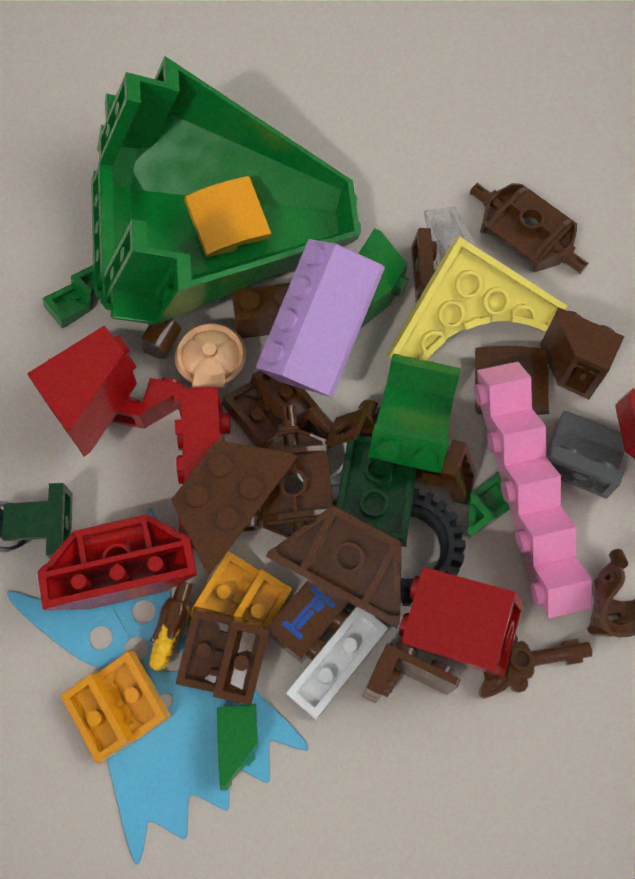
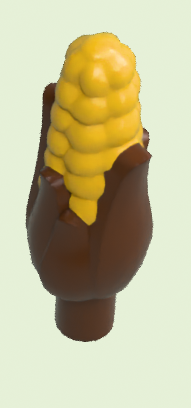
M188 582L177 585L173 598L169 597L163 603L156 629L149 640L154 644L149 665L156 671L165 669L170 661V656L173 653L178 654L181 637L190 619L191 605L187 601L193 584Z

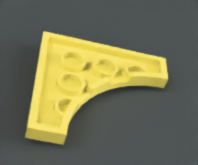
M455 236L386 356L392 359L393 354L427 361L446 342V339L463 329L468 330L496 321L526 324L546 333L558 307L565 310L568 305L465 239Z

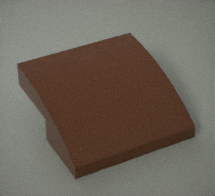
M525 346L475 348V385L478 384L477 370L519 362L531 376L533 411L537 415L549 414L547 349ZM475 400V410L479 415L482 414V410Z
M260 370L252 374L249 383L223 396L221 403L256 447L267 438L280 432V428L283 427L280 407L295 405L298 425L309 408L318 406L305 389L278 382Z
M194 606L175 684L213 692V697L251 705L270 628L236 616Z

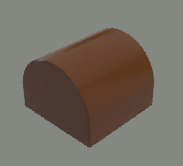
M174 319L156 326L149 324L142 336L144 353L159 359H165L181 331V326Z
M314 406L307 410L298 426L300 430L327 440L334 422L319 406Z

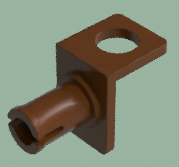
M367 399L360 403L359 410L336 417L326 440L327 445L332 447L354 440L359 435L372 436L380 407H377L378 403Z

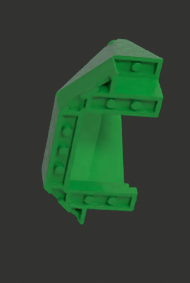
M164 56L154 79L126 72L117 95L106 93V122L104 125L101 124L97 151L99 152L97 171L93 170L91 182L94 294L97 297H101V304L106 310H111L110 316L112 319L154 324L156 326L298 266L308 239L335 243L343 247L353 243L361 235V223L358 220L357 196L354 192L353 180L168 57ZM249 176L271 235L267 240L238 245L234 252L205 257L184 201L185 196L218 183Z

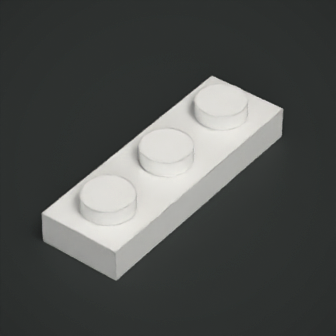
M356 607L286 692V695L316 720L388 631V627L372 614Z

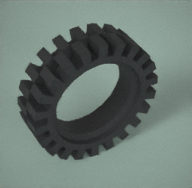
M414 488L410 517L418 518L427 523L438 537L440 545V557L433 569L457 576L465 556L463 552L466 548V540H462L464 533L462 524L457 525L456 520L458 516L454 510L450 513L446 510L448 504L441 499L437 503L433 500L434 494L427 491L426 496L419 495V489ZM401 578L402 606H410L413 602V598L410 597V590L414 578Z

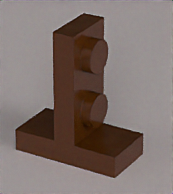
M452 439L449 450L446 453L441 474L417 468L415 482L448 490L453 502L467 505L477 477V471L467 442Z

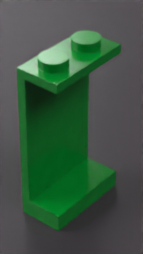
M393 354L377 422L373 429L368 457L441 474L449 446L447 436L453 398L461 368Z

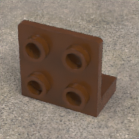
M396 642L394 646L387 643L362 697L374 703L382 695L388 698L394 689L400 673L446 695L458 688L461 679L453 675L454 669L440 661L432 660L431 664L417 658L418 652L413 648Z

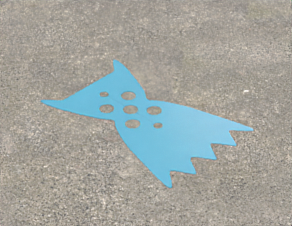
M148 508L146 514L157 519L153 510ZM170 590L94 609L44 611L42 609L41 599L14 591H7L11 603L32 624L75 657L90 665L99 667L101 670L125 653L124 647L129 639L141 637L147 642L148 652L140 662L159 695L168 693L172 696L173 703L167 708L172 717L107 759L125 837L131 856L136 864L140 863L148 822H154L178 837L186 839L190 795L198 796L225 811L229 809V789L221 791L219 784L217 707L248 704L213 697V692L177 685L175 683L178 670L174 672L156 671L150 667V655L154 644L149 640L156 629L163 603L171 597ZM148 600L155 607V615L147 623H139L132 616V608L138 601ZM98 626L108 627L113 635L111 644L102 650L93 648L89 642L91 631ZM182 635L178 647L181 653H183L187 637L185 635ZM255 690L252 704H256L258 749L255 751L256 759L250 766L246 765L242 771L268 783L270 781V741H277L301 750H308V745L298 732Z

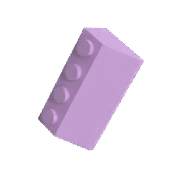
M308 239L255 368L278 382L332 398L385 267L338 244Z

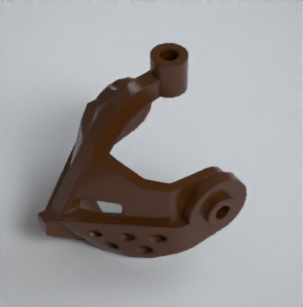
M614 549L609 553L611 562L602 569L598 578L594 580V604L590 625L587 630L593 636L631 637L635 635V599L626 602L613 599L625 582L626 576L623 569L628 566V560L622 549ZM618 615L619 619L610 620L608 616Z

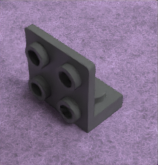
M564 411L561 414L546 453L548 460L561 475V480L607 499L620 486L624 472L618 470L625 452L621 432Z

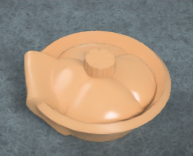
M204 323L189 329L180 338L174 354L175 364L179 373L192 383V388L217 386L224 389L244 367L246 347L243 339L234 329L219 323Z

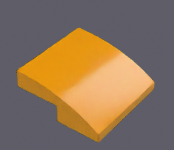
M249 176L206 187L184 198L205 257L234 252L238 245L267 240L271 235Z
M227 551L192 605L190 617H192L194 606L236 616L267 627L279 613L292 588L263 569L258 570L230 551Z
M127 651L100 672L90 673L60 695L96 764H100L172 717L135 651Z

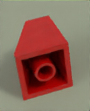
M105 325L27 373L46 404L84 457L95 447L137 385L132 372L137 367L129 355L130 350L119 334L112 336Z
M423 567L421 575L415 576L411 585L410 597L413 598L410 613H405L400 623L399 635L403 636L401 643L415 650L505 678L524 606L517 593Z

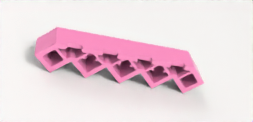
M519 362L477 370L478 384L474 385V396L477 404L481 407L488 431V446L491 453L494 454L502 481L501 492L505 502L510 507L516 530L515 541L519 552L523 554L530 579L529 589L535 605L542 607L548 619L591 609L592 579L576 557V526L561 507V475L546 457V425L532 409L531 376Z

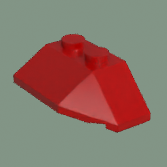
M146 514L73 531L55 551L47 564H44L37 573L42 609L44 611L94 609L166 592L196 576L197 570L190 537Z

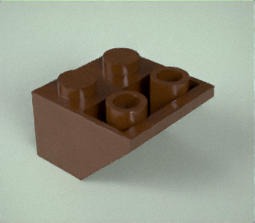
M558 307L540 343V347L548 351V365L557 385L586 399H590L609 372L625 336L616 333L608 326L598 325L584 319L574 311H566Z

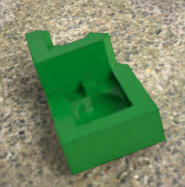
M93 265L71 275L70 285L43 297V306L61 328L90 312L94 294Z
M499 473L470 493L466 535L469 538L485 529L510 510L509 504L505 502L501 492L502 481Z
M256 704L217 707L218 767L221 791L228 790L232 785V780L246 765L250 766L256 759L255 751L258 749Z

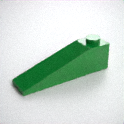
M374 228L358 254L383 265L385 269L361 328L385 310L396 295L400 297L409 282V279L405 277L407 262L385 235L376 228Z

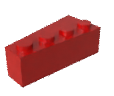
M217 386L173 389L174 402L177 404L181 419L175 420V435H177L178 449L182 450V455L176 457L179 484H184L217 440L225 441L224 434L231 433L230 414L223 413ZM178 515L179 532H182L183 534L188 536L185 527Z

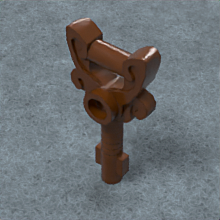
M516 635L505 678L483 672L485 680L482 682L478 694L483 699L490 698L504 691L509 686L513 692H524L528 687L527 679L531 678L534 674V666L566 661L567 665L583 663V658L592 657L591 645L589 642L579 643L578 639L561 642L562 646L530 651L528 644L524 641L518 642Z

